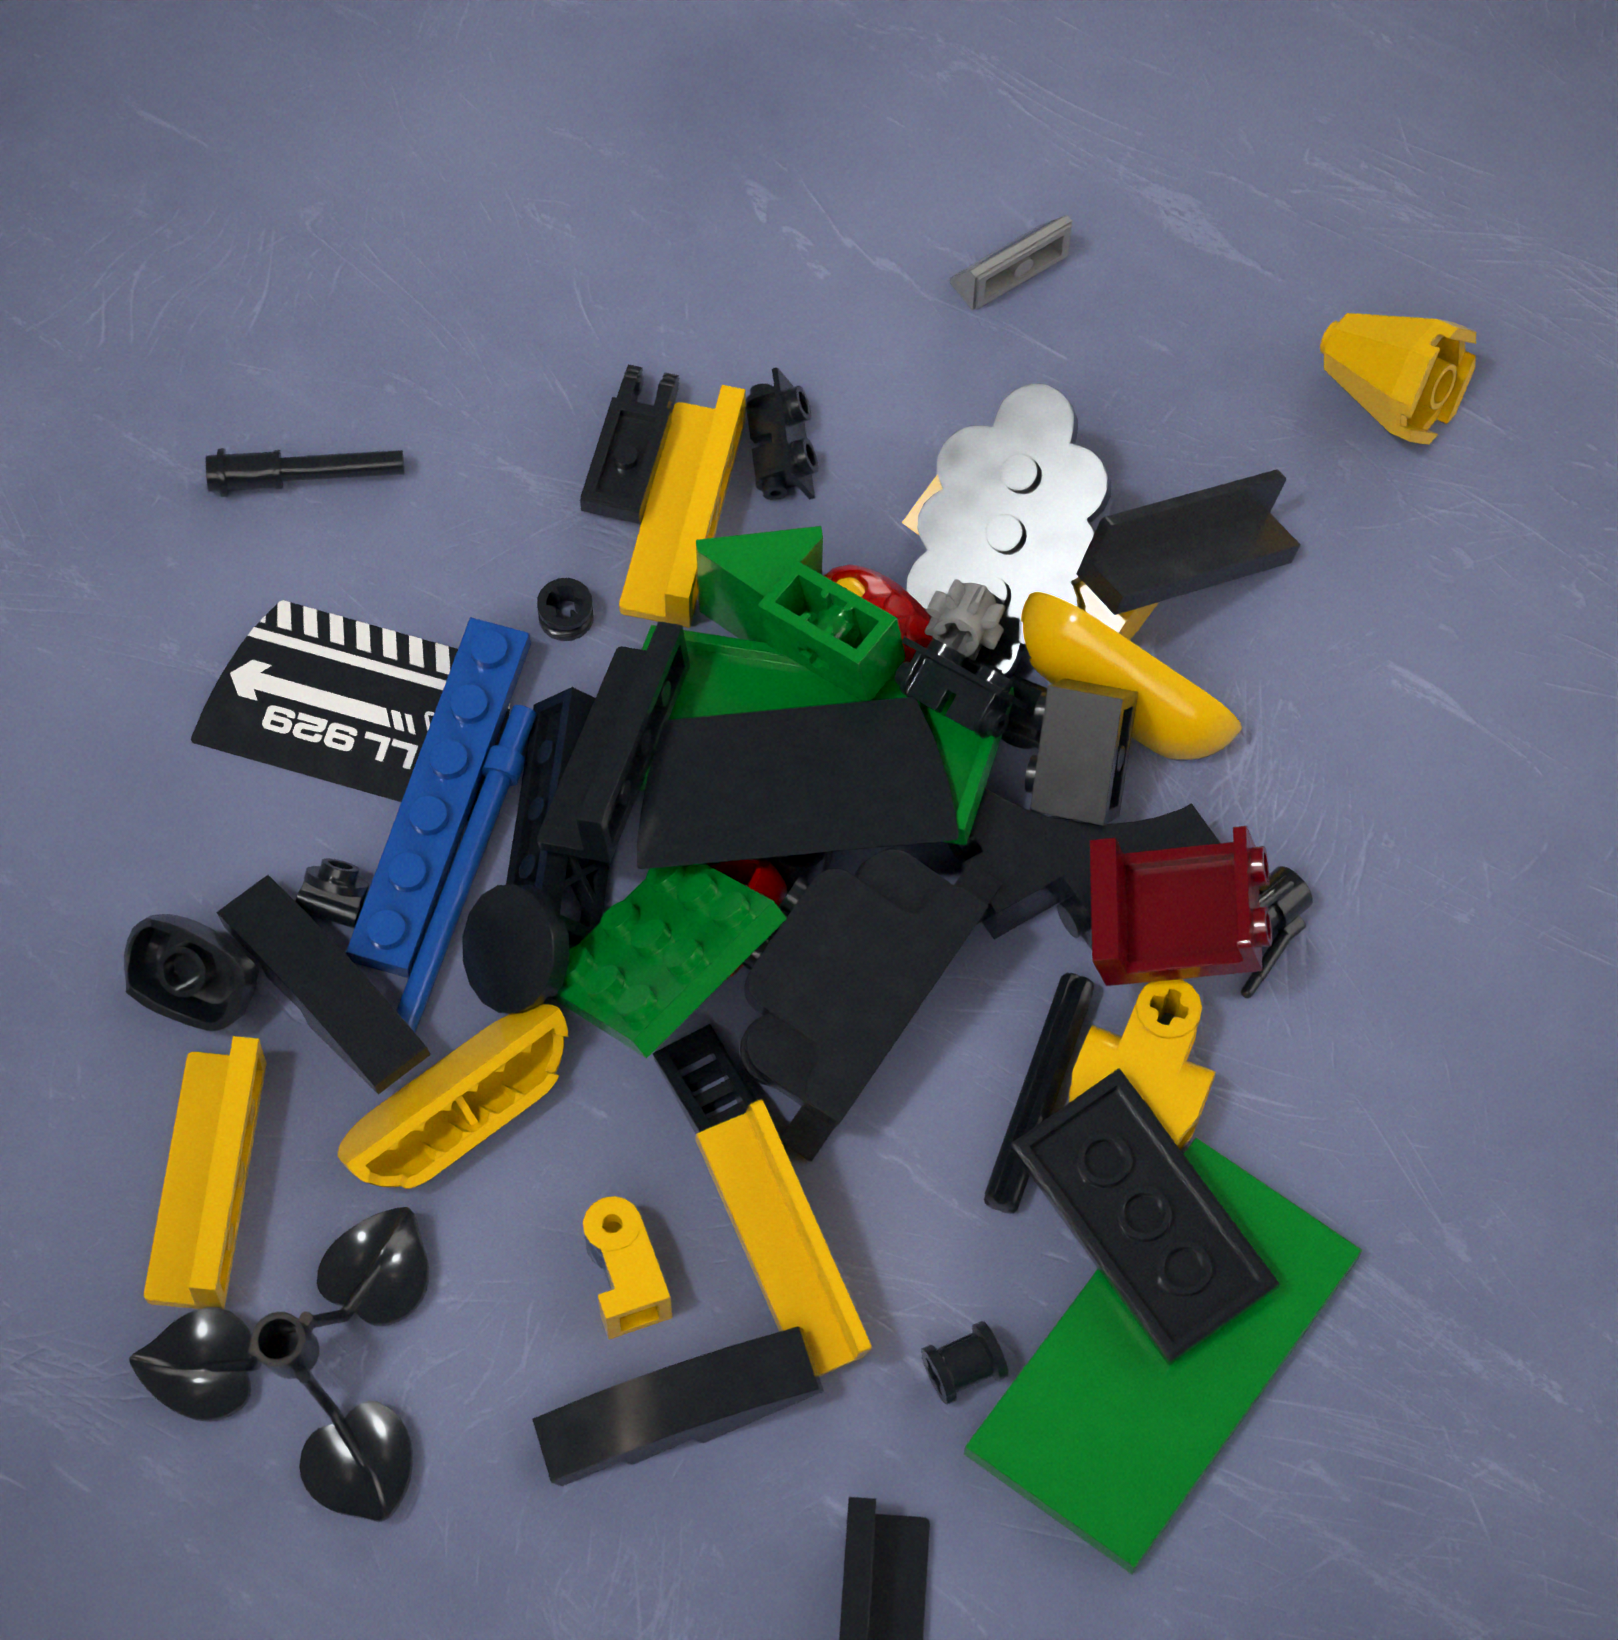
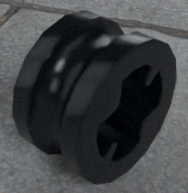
M558 578L548 582L541 589L537 597L539 624L548 636L559 641H573L582 637L590 630L594 618L592 595L588 587L572 578ZM561 601L574 602L575 611H570V618L557 617L556 608H561Z

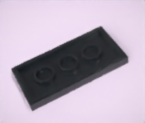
M1120 1068L1010 1144L1013 1153L1169 1366L1279 1288L1280 1283Z

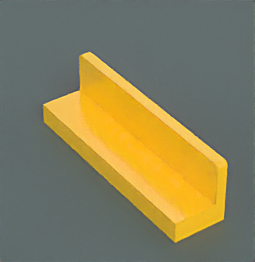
M721 385L715 409L683 402H677L673 407L671 426L650 490L619 601V611L623 615L682 625L687 628L691 627L698 601L696 540L715 538L746 422L745 389Z
M233 1036L230 1055L190 1052L186 1057L144 1288V1298L148 1304L192 1309L207 1307L225 1309L267 1065L258 1038Z
M761 1099L749 1104L746 1113L697 1133L695 1136L697 1145L779 1332L798 1326L804 1329L819 1377L864 1358L872 1349L871 1343L763 1100Z

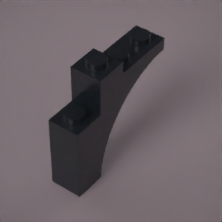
M985 788L967 844L961 845L949 842L947 844L955 857L962 862L961 874L968 863L972 861L1003 882L989 902V907L977 923L982 922L994 940L1057 904L1059 917L1067 931L1075 938L1082 936L1092 950L1090 840L1116 838L1124 854L1218 844L1220 841L1192 803L1182 809L1159 817L1134 822L1111 823L1103 826L1093 823L1062 820L1032 812L1003 799Z

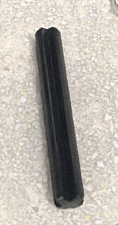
M1064 973L1060 978L985 1191L984 1202L994 1210L1012 1214L1019 1208L1030 1175L1011 1150L1010 1144L1051 1116L1093 995L1094 983L1087 977L1079 976L1075 973Z

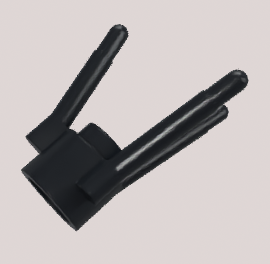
M1276 867L1269 873V885L1259 886L1260 907H1268L1272 931L1277 929L1278 934L1272 941V945L1268 947L1262 956V971L1252 972L1243 986L1241 995L1244 998H1251L1289 942L1306 927L1300 915L1312 905V894L1304 880L1288 867Z

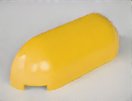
M1041 592L1029 594L1022 610L1021 622H1023L1024 640L1031 657L1029 659L1031 665L1043 678L1052 684L1066 678L1138 692L1132 738L1150 750L1173 760L1201 759L1224 749L1241 731L1242 726L1237 717L1221 702L1096 617L1058 597Z
M541 1004L524 1013H511L481 1030L362 1117L349 1130L338 1148L339 1160L361 1181L375 1186H402L407 1189L419 1186L432 1179L537 1102L557 1082L559 1075L556 1074L563 1054L564 1036L568 1037L567 1024L560 1008L550 1004Z

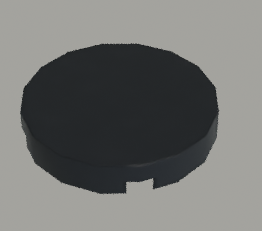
M497 885L479 897L469 912L462 936L463 964L469 984L481 1002L498 1013H524L543 1004L547 997H555L563 985L569 965V934L565 921L557 920L556 914L551 907L557 905L551 896L534 885Z

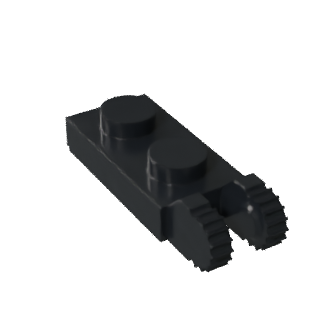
M628 365L618 395L611 399L581 493L580 506L581 511L640 524L671 426V414L677 397L679 375L664 373L658 385L654 405L637 402L644 382L643 367Z

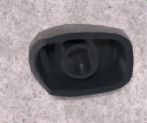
M156 914L145 918L132 928L124 951L126 993L153 1012L188 1026L206 1031H218L230 1026L245 1014L246 1008L256 989L259 974L256 964L237 945L226 940L211 928L186 917L172 914Z

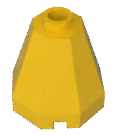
M1346 313L1340 321H1334L1328 326L1321 340L1320 352L1324 355V370L1389 433L1409 442L1430 445L1438 434L1428 429L1436 419L1448 424L1455 416L1475 370L1476 355L1465 351L1466 342L1476 344V331L1457 323L1440 319Z

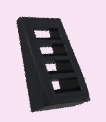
M710 1024L652 1053L658 1068L695 1134L746 1113L749 1104L758 1101ZM709 1055L713 1058L714 1061L683 1077L679 1072L681 1069ZM722 1077L725 1080L696 1096L692 1094ZM734 1100L737 1101V1104L710 1118L706 1117V1114Z

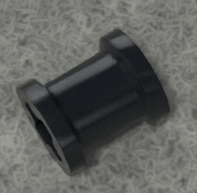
M985 1321L974 1324L972 1326V1333L938 1349L933 1345L921 1348L922 1360L927 1374L944 1404L956 1401L957 1392L990 1377L999 1381L1008 1377L1009 1374L1000 1345Z

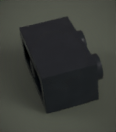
M1066 678L1048 685L1047 693L1042 692L1038 698L1034 714V728L1041 731L1038 755L1031 756L1025 775V791L1032 793L1030 811L1103 826L1120 816L1138 692Z

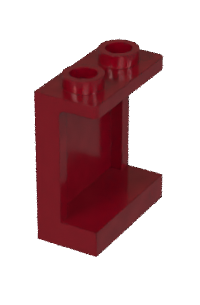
M1247 826L1233 827V842L1125 854L1116 838L1090 840L1092 962L1106 986L1262 971L1261 947L1272 945V927L1268 907H1260L1259 886L1269 885V863L1265 846H1255Z

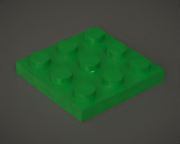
M705 863L650 868L646 878L623 901L611 906L603 914L600 923L577 946L569 949V965L563 985L555 997L552 998L647 1059L787 918L773 900Z

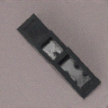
M269 875L262 878L216 912L224 928L258 960L266 977L301 1010L309 1027L378 1095L431 1055L427 1046L361 970L305 910Z
M798 1326L661 1368L586 1396L535 1417L532 1420L550 1481L559 1486H565L620 1461L634 1465L692 1439L705 1443L822 1393L824 1390L804 1329Z

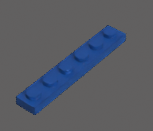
M470 617L346 950L347 956L353 963L409 978L481 784L483 765L490 747L495 745L530 649V633Z

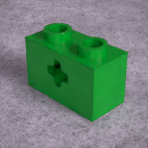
M797 560L793 562L757 605L768 646L862 701H871L906 659L898 619L895 616Z

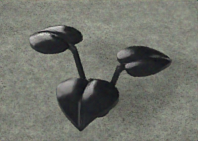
M399 1207L377 1213L343 1233L327 1249L318 1268L317 1287L320 1294L326 1300L343 1306L340 1310L315 1315L306 1311L299 1318L287 1312H274L263 1317L256 1324L251 1334L244 1321L229 1310L217 1307L197 1309L175 1320L152 1342L132 1354L129 1358L132 1369L145 1388L162 1404L184 1417L205 1422L218 1421L230 1417L246 1405L251 1393V1384L247 1372L260 1369L262 1363L282 1378H297L333 1423V1425L323 1426L315 1430L303 1446L299 1469L306 1490L320 1505L335 1513L375 1522L389 1519L403 1501L412 1475L413 1450L407 1428L390 1408L377 1401L363 1402L352 1409L346 1417L343 1416L338 1406L310 1371L315 1366L319 1357V1343L312 1330L316 1327L346 1322L353 1316L355 1311L362 1320L370 1325L387 1326L407 1318L417 1309L427 1291L429 1263L416 1215L409 1207Z

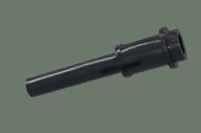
M218 448L217 455H206L205 461L208 491H220L221 497H228L229 491L282 489L283 481L404 474L403 450L281 457L280 450L263 453L226 454L224 448Z

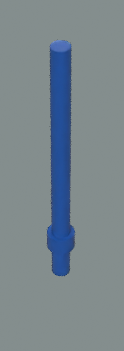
M523 705L513 706L499 744L490 747L482 768V774L486 778L396 1009L398 1014L415 1033L509 786L517 785L526 759L522 752L537 715L529 707Z

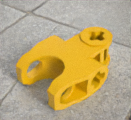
M1182 979L1155 981L1145 985L1138 995L1122 1036L1092 1025L1072 1070L1069 1102L1120 1068L1179 1149L1182 1150L1194 1134L1216 1075L1214 1070L1187 1061L1195 1042L1202 1011L1200 996L1193 986ZM1164 1012L1176 1016L1169 1025L1158 1022L1163 1017Z

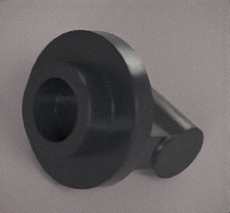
M325 858L322 859L320 866L306 868L304 882L295 902L307 914L355 929L369 883L358 876L360 869L357 866L342 860Z

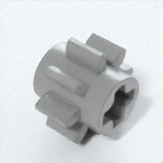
M954 579L948 593L935 591L925 611L932 618L925 629V634L933 636L936 640L965 655V657L968 656L971 660H976L982 646L990 649L996 647L1004 630L998 623L1005 610V606L996 604L995 597L984 584L961 583L959 579Z

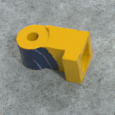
M616 1196L604 1197L594 1202L585 1213L583 1228L587 1253L593 1263L604 1269L611 1289L597 1295L600 1316L609 1340L672 1319L671 1297L637 1208L625 1198Z

